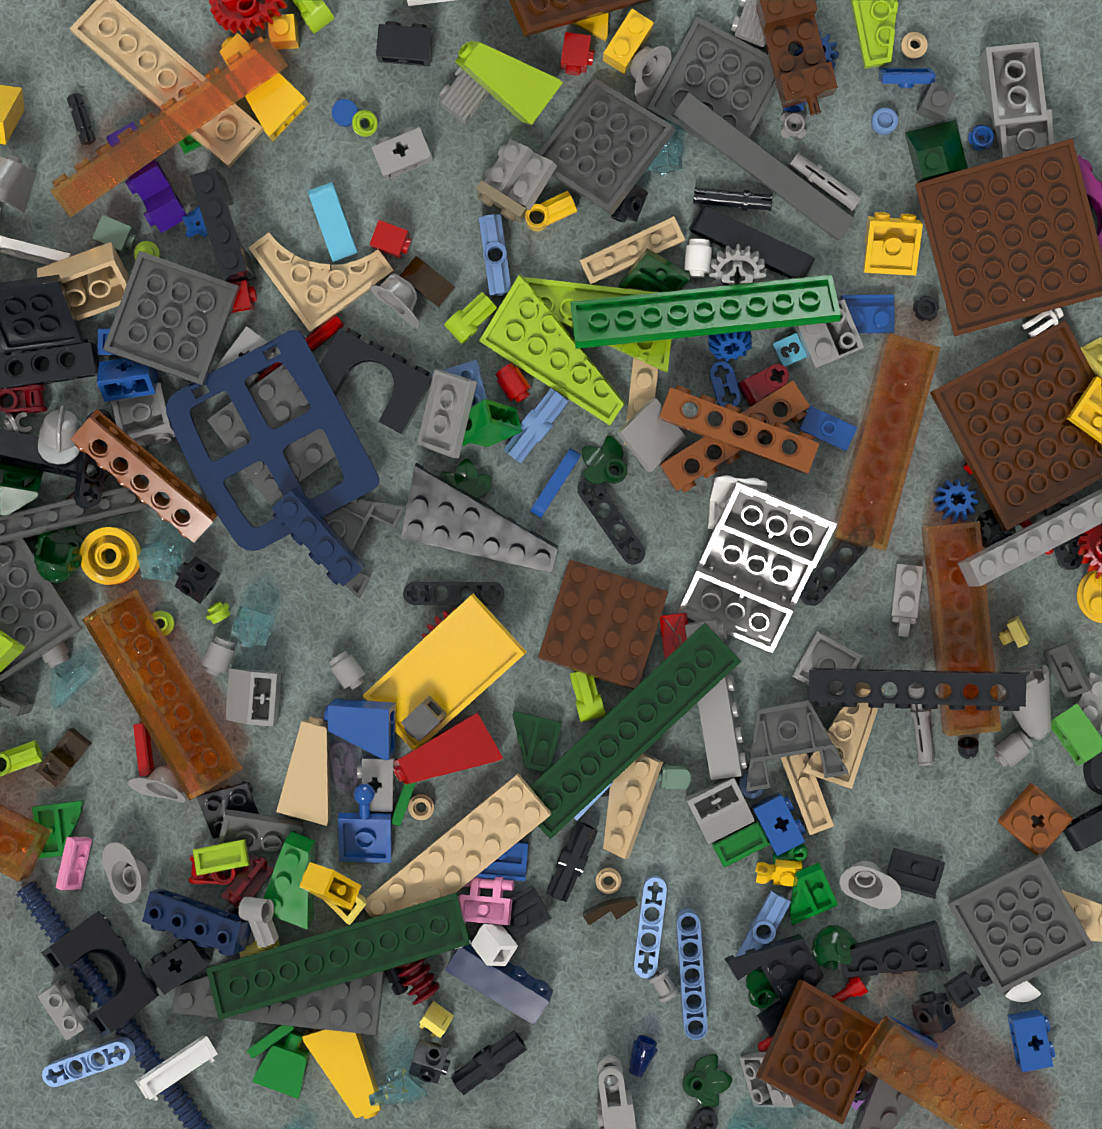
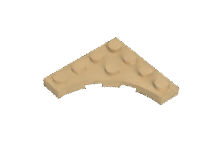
M267 233L248 247L310 333L368 292L371 285L379 284L395 272L379 249L364 258L348 262L347 264L330 265L299 258L281 246L270 233Z

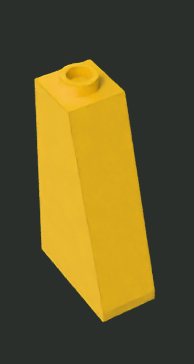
M237 33L234 37L230 36L223 42L220 54L264 131L274 141L309 103L297 89Z
M315 1028L306 1030L302 1036L303 1042L354 1117L359 1118L363 1116L364 1119L376 1116L378 1111L381 1110L383 1102L361 1034Z

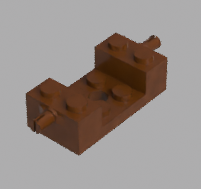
M758 0L756 10L782 108L807 102L810 116H814L815 113L816 115L820 114L821 110L818 99L834 95L838 86L832 63L826 61L815 19L817 12L815 0ZM791 43H798L802 47V54L799 56L791 55L788 51V46Z

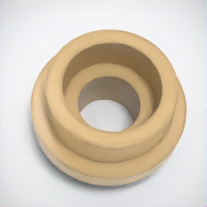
M918 32L908 33L901 42L903 54L910 59H917L923 56L928 46L924 35ZM910 42H918L919 48H912Z
M415 795L409 802V813L417 820H426L433 814L434 802L428 795ZM419 802H423L426 804L425 811H419L417 809V804Z
M607 867L598 872L596 886L601 892L612 894L621 886V876L614 868ZM611 876L614 879L613 883L606 885L603 881L604 878Z

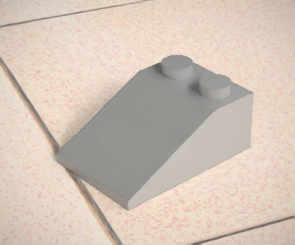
M1039 42L986 47L979 60L982 84L993 125L1004 126L1047 121Z

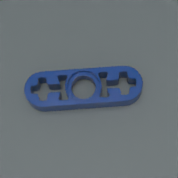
M572 448L569 449L530 512L542 518L560 490V487L581 457L580 453Z

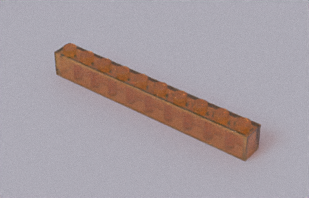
M262 36L257 37L248 44L250 49L245 53L241 54L240 51L234 53L226 60L228 64L222 69H219L218 66L214 67L204 75L207 79L199 85L196 81L182 90L185 93L177 100L171 97L161 105L163 110L155 115L152 112L148 113L139 120L140 126L134 130L129 127L118 134L119 140L112 145L107 142L95 151L97 156L91 160L84 158L73 166L75 171L68 176L62 173L52 181L53 186L50 188V192L68 216L72 217L286 68L288 64L268 36L265 39Z

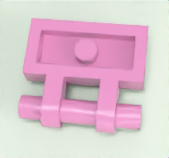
M474 877L463 886L470 887V895L460 894L459 897L465 921L510 925L512 899L503 898L504 890H514L513 880H505L503 877H495V879ZM481 889H493L492 897L480 896Z

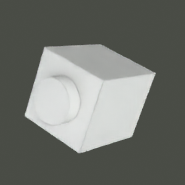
M483 924L471 943L487 966H506L518 947L502 925Z

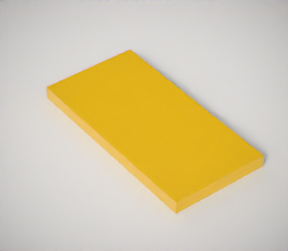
M473 593L362 696L367 701L396 703V733L413 750L430 740L527 651ZM430 696L447 715L423 739L418 741L407 734L401 722Z

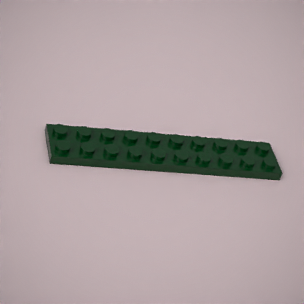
M705 622L529 786L551 811V815L538 825L549 839L553 838L741 663V659Z
M453 893L213 966L206 970L218 1020H224L472 944L458 893Z

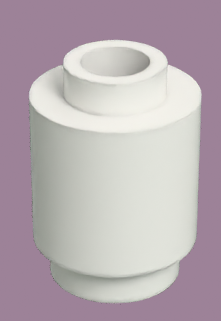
M690 239L689 245L686 246L684 271L688 272L691 278H704L705 274H709L712 247H710L709 240Z

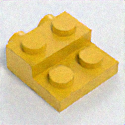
M875 212L874 217H867L864 273L916 276L923 223L916 219V215L905 213L901 214L900 218H890L889 213Z

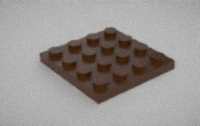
M570 559L537 659L633 690L641 681L668 591Z
M798 980L756 1074V1078L833 1121L844 1124L884 1027L807 982Z

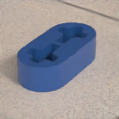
M718 361L714 363L709 371L716 401L722 407L728 404L721 400L725 396L724 387H727L729 394H734L736 397L732 400V406L737 407L741 397L733 368L728 362ZM718 366H721L723 370H728V374L725 375L726 384L722 385L721 378L714 375L718 371Z

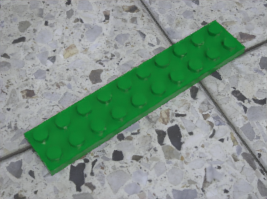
M832 275L570 302L576 349L840 322L841 318Z

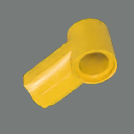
M566 191L540 204H534L531 210L526 211V224L532 231H542L547 226L577 213V209L571 195ZM535 212L542 213L544 216L543 222L534 224L530 220L531 214Z

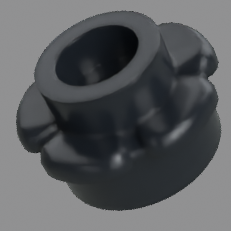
M930 296L920 297V300L915 301L913 305V311L916 313L915 316L920 321L935 319L939 310L937 301ZM925 306L928 307V311H924L923 308Z

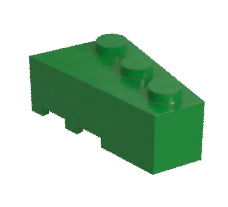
M291 831L283 844L263 899L272 900L274 904V917L308 930L314 918V894L299 886L309 862L315 864V840Z

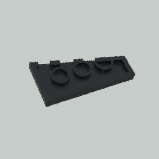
M935 920L851 945L852 962L848 965L840 963L844 977L875 976L879 973L902 974V972L917 971L918 973L929 972V970L950 971L939 927Z

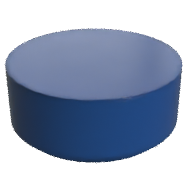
M341 99L333 105L332 117L339 126H352V118L358 112V109L352 101Z

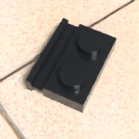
M893 847L887 875L896 880L901 890L936 899L937 888H939L945 862Z
M533 885L510 898L512 899L510 925L502 926L512 939L517 941L552 919Z

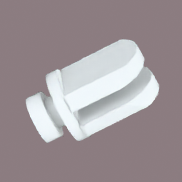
M1061 308L1053 309L1035 315L1023 323L1022 326L1024 329H1027L1045 317V322L1028 333L1029 337L1032 338L1049 326L1057 325L1058 319L1064 315Z

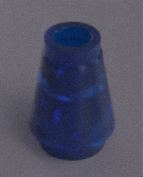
M639 1035L637 1040L633 1041L629 1072L632 1075L642 1077L657 1053V1042L653 1038Z

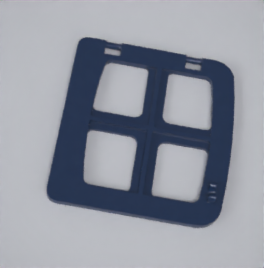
M290 330L208 374L205 384L210 392L196 398L193 390L202 385L192 383L176 391L167 402V417L198 483L234 541L245 550L257 551L292 533L286 524L282 526L275 519L259 527L252 526L224 484L226 478L258 461L264 462L267 465L283 497L295 488L321 517L365 495L379 485L380 478L304 335L297 330ZM277 345L281 354L268 360L264 352ZM281 362L292 375L309 402L310 410L281 427L272 429L267 425L245 384V380L274 363ZM225 391L233 402L251 438L247 445L217 461H212L197 431L191 411L196 405ZM317 429H322L336 455L344 477L339 485L309 499L306 497L284 456V449L287 445Z

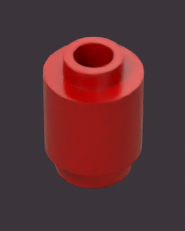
M512 363L506 365L495 374L498 379L496 382L510 402L516 400L519 403L530 395L528 390L532 388L520 369L514 367Z

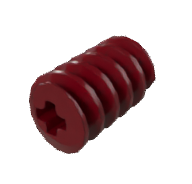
M426 958L399 966L403 967V970L398 976L408 977L403 986H412L407 995L417 996L412 1005L427 1000L440 988L439 982H432L435 979V974L427 973L431 969L430 964H422Z

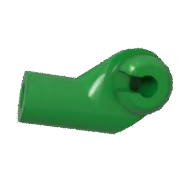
M800 844L778 856L772 853L773 865H775L776 859L802 862L808 856V848Z

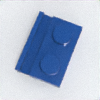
M894 295L841 296V300L844 299L858 334L895 332Z
M518 841L476 877L494 879L495 877H503L506 880L525 881L528 842Z

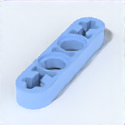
M659 876L647 878L642 891L634 955V970L637 975L643 978L653 976L658 965L667 894L666 883ZM654 882H658L659 887H662V891L659 890L656 893V901L661 900V904L654 901L645 902L646 898L652 899V891L648 889V886H653ZM649 907H655L659 911L658 918L653 921L647 920L644 916L645 910ZM645 933H653L656 937L655 943L651 946L642 944V936ZM639 950L645 952L655 951L654 955L649 953L648 957L649 964L652 967H648L645 972L642 971V967L638 966V964L643 963L644 953H639Z
M119 1037L56 1059L44 1068L42 1078L48 1086L58 1087L126 1063L134 1055L135 1045L129 1038ZM117 1048L125 1049L126 1051L125 1054L123 1052L116 1053L114 1056L112 1054ZM94 1053H101L105 1058V1063L99 1064L96 1062ZM77 1060L81 1062L83 1071H76L72 1066V1061ZM64 1068L65 1072H63L60 1076H53L52 1071L58 1072Z

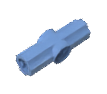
M501 214L485 215L479 217L489 296L507 295L511 289L502 217ZM494 249H498L503 253L502 258L497 262H493L488 258L489 252Z
M551 388L538 406L532 409L522 421V432L511 438L504 451L519 463H522L537 442L540 443L546 436L545 434L553 426L552 423L564 410L569 401Z
M770 890L759 913L751 922L750 929L735 957L744 955L745 951L753 948L755 950L766 948L773 941L776 929L787 911L791 900ZM768 925L769 931L767 934L762 936L756 934L758 926Z

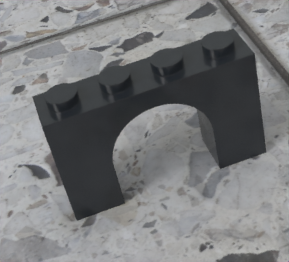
M216 168L190 175L221 278L229 283L257 279L250 256L244 250L232 220L229 206L234 204L226 179Z
M339 328L320 363V367L335 395L337 396L349 372L357 365L365 362H376L385 366L392 374L394 391L379 422L404 435L431 386L432 379L428 377L430 372L417 365L415 369L407 366V360L396 353H393L392 357L385 354L383 346L372 340L369 344L360 340L362 335L350 328H347L346 332Z
M100 911L88 917L41 952L56 974L82 955L90 953L99 954L112 963L117 973L116 990L108 1001L87 1016L102 1038L114 1032L159 996L153 980L146 977L141 970L140 962L131 956L126 949L125 941L115 934L111 928L110 920L101 914Z

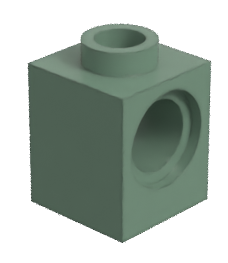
M102 214L92 239L103 245L112 242L115 250L127 255L128 250H132L135 247L137 235H135L136 230L131 226Z

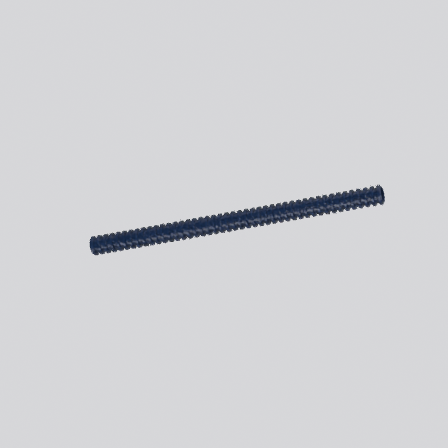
M32 881L17 891L16 896L22 898L21 903L27 905L26 910L30 909L32 912L30 914L31 917L35 916L36 924L40 923V929L46 931L44 935L51 938L49 940L50 943H54L67 934L70 928L65 927L64 924L66 922L59 919L61 915L54 912L56 908L50 906L51 901L47 902L45 899L47 897L46 894H41V887L37 888V882ZM85 954L71 963L68 968L74 970L73 975L79 977L78 982L84 984L82 988L89 991L87 993L88 996L92 995L93 1003L97 1002V1008H99L114 994L111 991L113 987H108L107 979L103 980L102 977L104 975L98 973L97 970L99 968L97 966L94 967V961L88 959L89 954ZM130 1018L116 1029V1035L132 1040L135 1045L134 1055L136 1058L134 1060L141 1063L139 1067L145 1069V1074L165 1060L164 1058L160 1059V1053L154 1050L156 1047L150 1045L151 1040L145 1038L146 1033L140 1031L141 1026L135 1024L137 1022L136 1019L132 1020ZM179 1080L159 1093L164 1095L163 1100L165 1102H169L168 1107L174 1109L173 1114L178 1115V1121L183 1122V1128H212L211 1124L206 1123L208 1119L201 1116L203 1112L197 1110V1104L193 1105L192 1097L188 1098L187 1095L189 1093L183 1091L184 1086L178 1084Z

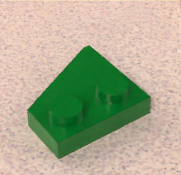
M84 800L32 807L38 859L63 856L66 839L74 835L84 806Z
M819 862L795 873L789 918L792 925L838 906Z

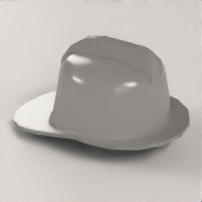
M641 46L631 61L630 72L636 81L635 98L642 107L646 108L649 106L670 67L671 51L666 46H657L654 49L648 46Z
M393 273L380 286H370L374 296L390 306L408 324L415 328L420 327L419 321L412 313L417 300V294L411 283Z
M61 405L59 410L51 411L45 416L39 433L38 452L44 460L53 464H66L73 461L80 452L75 443L70 439L82 424L74 413L66 410L63 405Z
M159 766L148 778L129 779L128 785L133 790L144 795L185 802L186 797L183 795V791L186 785L187 773L173 766Z
M112 842L103 851V866L114 896L122 903H132L137 900L141 891L146 889L149 872L146 865L142 861L135 859L130 849L124 844Z
M871 861L852 863L850 868L846 869L840 877V887L846 895L872 907L889 909L900 902L902 892L899 884L892 877L883 873L878 865Z

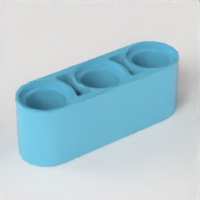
M333 182L308 190L332 261L334 262L358 253Z

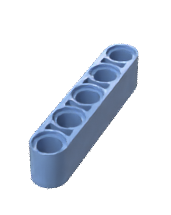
M684 908L677 913L675 920L682 1023L688 1038L699 1040L706 1035L708 1029L701 923L698 914L693 909ZM684 917H693L695 919L694 924L691 927L682 926L681 921ZM688 942H693L697 945L692 953L683 951V946ZM695 968L698 970V974L695 978L688 979L684 976L686 970ZM697 994L700 996V1000L696 1004L692 1005L686 1002L688 996ZM693 1020H698L702 1025L698 1030H691L688 1028L689 1023Z

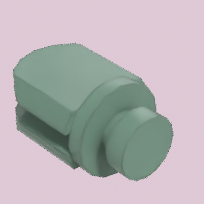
M665 763L660 769L656 784L659 781L660 788L687 789L692 780L691 774L685 764Z

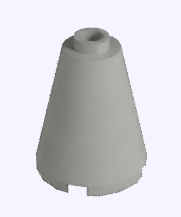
M1029 664L1008 670L1007 672L1026 673V707H1020V711H1012L1026 736L1032 737L1035 740L1045 738L1052 729L1049 669L1046 665H1043V669H1038L1037 664ZM997 684L999 690L1004 696L1006 692L1005 687Z

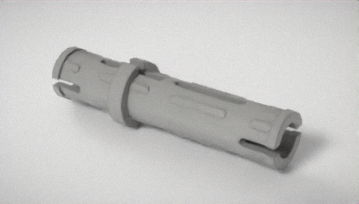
M800 152L795 155L789 164L790 167L808 178L807 182L810 184L812 182L850 208L851 211L862 198L822 170L823 166L820 164L815 165L801 155Z
M910 687V694L921 696L924 693V687ZM911 704L910 717H913L918 765H933L935 760L929 722L931 709H922V704Z

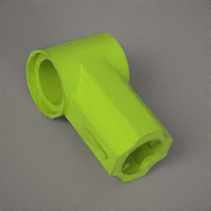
M292 0L313 34L335 20L323 0Z
M481 292L463 310L460 309L453 314L444 326L461 344H464L470 339L468 336L472 337L478 331V327L497 310V307Z
M577 671L570 673L571 683L577 699L575 703L581 723L604 717L606 714L594 677Z
M34 740L0 752V757L4 758L7 762L6 769L4 771L0 770V776L42 762V752L37 741Z

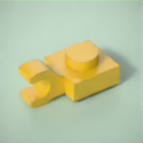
M776 859L775 865L757 862L755 872H758L756 882L765 884L773 880V885L793 887L795 873L802 870V862Z

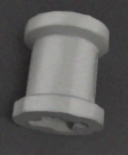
M668 968L655 972L653 976L647 979L657 990L661 1003L674 998L680 993L679 987H675L668 975Z

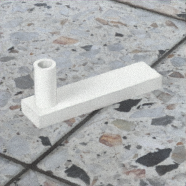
M0 236V253L45 265L71 257L70 253Z

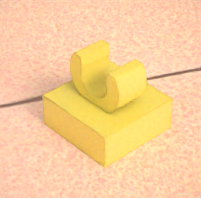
M1019 616L1008 620V629L999 635L1002 644L1006 645L1015 641L1018 648L1027 645L1030 638Z
M433 1001L419 1022L420 1028L426 1027L432 1032V1037L438 1036L441 1038L454 1015Z

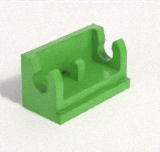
M1075 704L1051 720L1052 731L1077 766L1102 752V737L1078 704Z

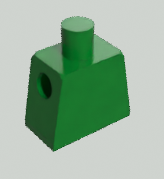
M483 399L470 409L462 446L472 443L483 447H490L521 433L522 429L517 408L488 399Z
M292 1030L288 1033L285 1042L278 1040L274 1043L252 1082L299 1099L303 1090L310 1051L300 1048L303 1034Z

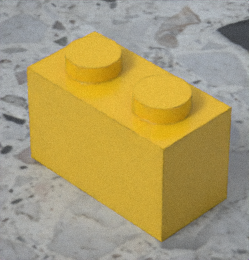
M631 9L604 51L603 61L625 75L632 59L653 31L654 22Z
M309 862L299 887L329 903L352 910L362 885L333 869Z

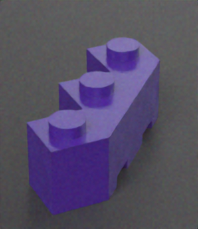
M131 122L107 136L106 138L110 146L107 148V151L114 162L119 161L125 169L128 177L125 183L133 195L138 193L147 210L143 214L150 226L156 225L159 231L163 233L182 222L183 216H187L184 206L174 193L168 178L154 158L152 150L135 123Z

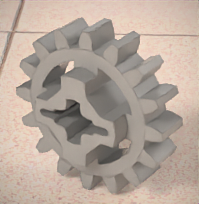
M740 244L736 245V250L726 246L725 254L718 251L717 259L711 260L712 268H710L709 277H712V286H728L765 281V260L759 259L758 251L750 253V246H747L745 250H741ZM736 267H739V278H737Z

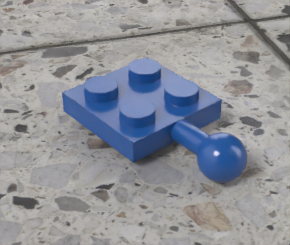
M360 784L354 790V799L359 803V813H339L338 815L339 862L391 863V814L370 813V803L375 797V792L372 786L368 784Z

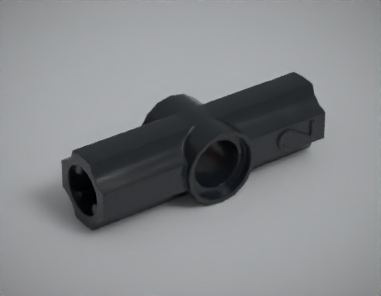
M577 821L567 846L563 847L562 855L558 858L557 869L547 888L546 894L559 901L567 902L577 878L581 876L589 856L587 855L598 832L596 828Z
M515 1030L494 1045L484 1047L483 1052L482 1050L477 1052L469 1063L451 1075V1079L459 1092L465 1095L484 1080L493 1079L505 1069V1065L527 1050L524 1041Z

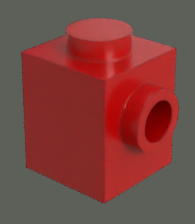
M565 32L561 70H565L566 74L579 76L581 72L586 73L587 65H593L595 50L590 49V35Z

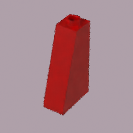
M475 713L394 760L395 768H393V772L400 782L404 781L405 784H410L497 762L503 759V756L479 714Z

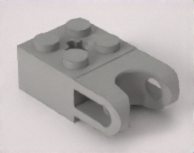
M605 1055L597 1063L601 1102H596L598 1125L604 1126V1128L600 1129H636L631 1090H625L621 1061L614 1055ZM608 1063H612V1064L615 1065V1066L604 1067V1066H605L606 1064H608Z

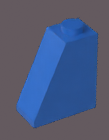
M334 699L326 707L324 718L325 722H328L329 732L383 760H390L396 753V703Z

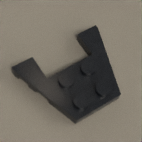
M800 934L769 943V947L747 950L744 955L737 957L731 955L724 958L737 980H740L758 967L762 969L779 999L757 1015L770 1037L776 1032L798 980L805 981L816 987L824 978V974Z

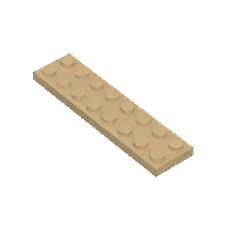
M96 0L69 28L71 33L226 167L230 168L264 131L261 125L116 0Z
M517 773L366 898L364 909L371 918L456 893L551 815V811Z

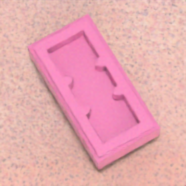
M67 837L55 888L60 890L81 889L92 843L91 838Z

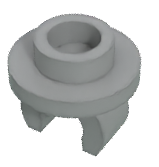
M11 413L6 414V420L3 421L5 430L17 433L19 431H30L32 429L31 425L25 427L19 425L20 418L27 416V413H17L14 418Z

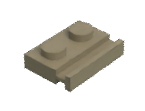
M480 181L476 187L479 201L489 207L494 206L499 209L500 214L511 221L516 220L519 223L523 221L526 214L525 207L484 181Z

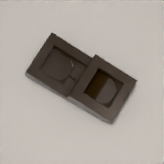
M417 256L400 274V277L411 283L414 289L424 295L438 308L455 290V286Z
M72 727L66 732L56 747L48 753L36 771L56 787L92 743Z
M634 896L610 899L584 911L583 918L588 925H591L611 911L617 920L638 906V902Z

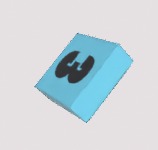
M797 333L772 344L781 365L785 367L807 357Z

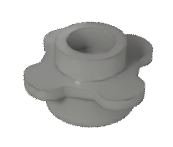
M788 112L782 114L783 129L780 132L781 136L785 139L790 136L799 139L804 138L806 135V130L804 129L807 119L804 113L789 114ZM792 123L796 124L795 128L791 127Z

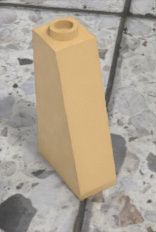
M309 716V720L304 719L301 721L276 812L327 826L331 819L330 732L328 731V725L324 724L325 720Z

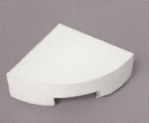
M1028 981L1003 993L1007 998L1016 1002L1032 1001L1041 995Z

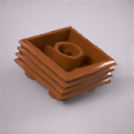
M1030 783L998 819V823L1035 855H1042L1070 824L1073 817L1039 787ZM1033 815L1040 816V823L1038 825H1032L1033 820L1031 817Z

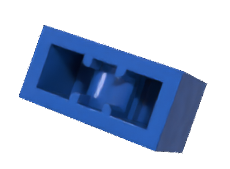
M126 358L99 362L97 384L104 402L156 394L158 373L154 368Z
M778 792L751 806L777 856L805 842L802 836L806 833L799 819L794 821L790 813L794 808L788 796L782 797ZM781 817L783 820H785L783 822L785 827L781 829L778 825H776V818Z
M1038 1009L1007 1015L1016 1066L1022 1072L1053 1067L1052 1058L1055 1057V1050L1052 1042L1048 1040L1047 1032H1050V1024L1047 1016H1044ZM1032 1036H1035L1036 1038L1033 1039V1044H1030L1029 1042L1032 1041Z

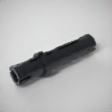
M695 187L693 204L742 208V211H747L748 209L771 211L773 194L750 193V190L736 192Z

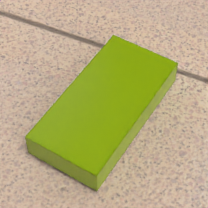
M246 839L193 849L197 875L250 865Z

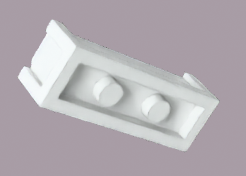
M201 1036L136 1079L135 1082L146 1099L151 1100L153 1098L154 1101H157V1094L209 1060V1062L213 1063V1057L218 1053L209 1038Z

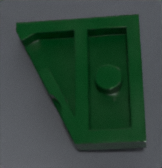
M647 248L619 282V288L641 289L658 293L679 291L690 280V274Z
M513 710L512 716L524 767L542 772L547 771L552 766L562 722Z

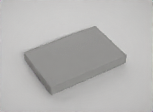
M434 369L417 445L452 458H459L477 381L441 369Z

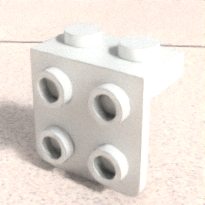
M728 475L716 477L709 499L708 529H713L737 481L764 492L767 490V482L757 478L739 479Z

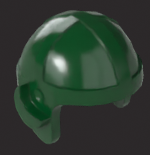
M46 536L41 537L35 546L38 549L34 556V563L39 575L46 581L52 583L64 582L81 566L82 557L79 548L76 546L56 544Z
M829 925L816 933L813 939L812 954L819 966L834 970L838 967V962L845 965L852 962L850 946L857 944V942L844 927Z

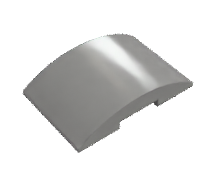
M737 481L707 541L677 613H687V618L697 622L720 618V623L725 625L728 635L773 653L794 612V606L813 568L816 567L837 522Z

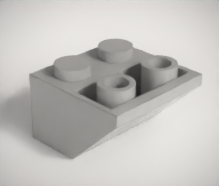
M844 299L838 302L841 313L840 322L793 326L806 352V358L812 371L864 348Z
M229 668L225 720L262 726H275L278 724L282 672Z
M734 777L720 779L685 797L708 844L755 821Z
M758 1051L739 1058L754 1107L794 1108L801 1103L756 1078V1074L767 1051Z

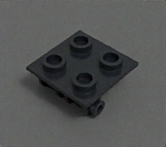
M242 781L241 784L227 785L226 788L220 787L219 790L212 792L205 791L204 794L197 796L213 839L219 837L225 809L259 814L251 794L253 792L251 782Z

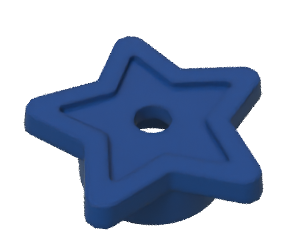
M197 206L195 210L190 211L187 216L182 218L187 227L186 237L189 238L196 234L207 237L204 220L200 208Z

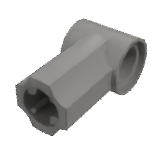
M246 896L239 905L240 918L249 922L258 947L266 948L268 945L275 944L279 936L272 920L274 914L272 900Z

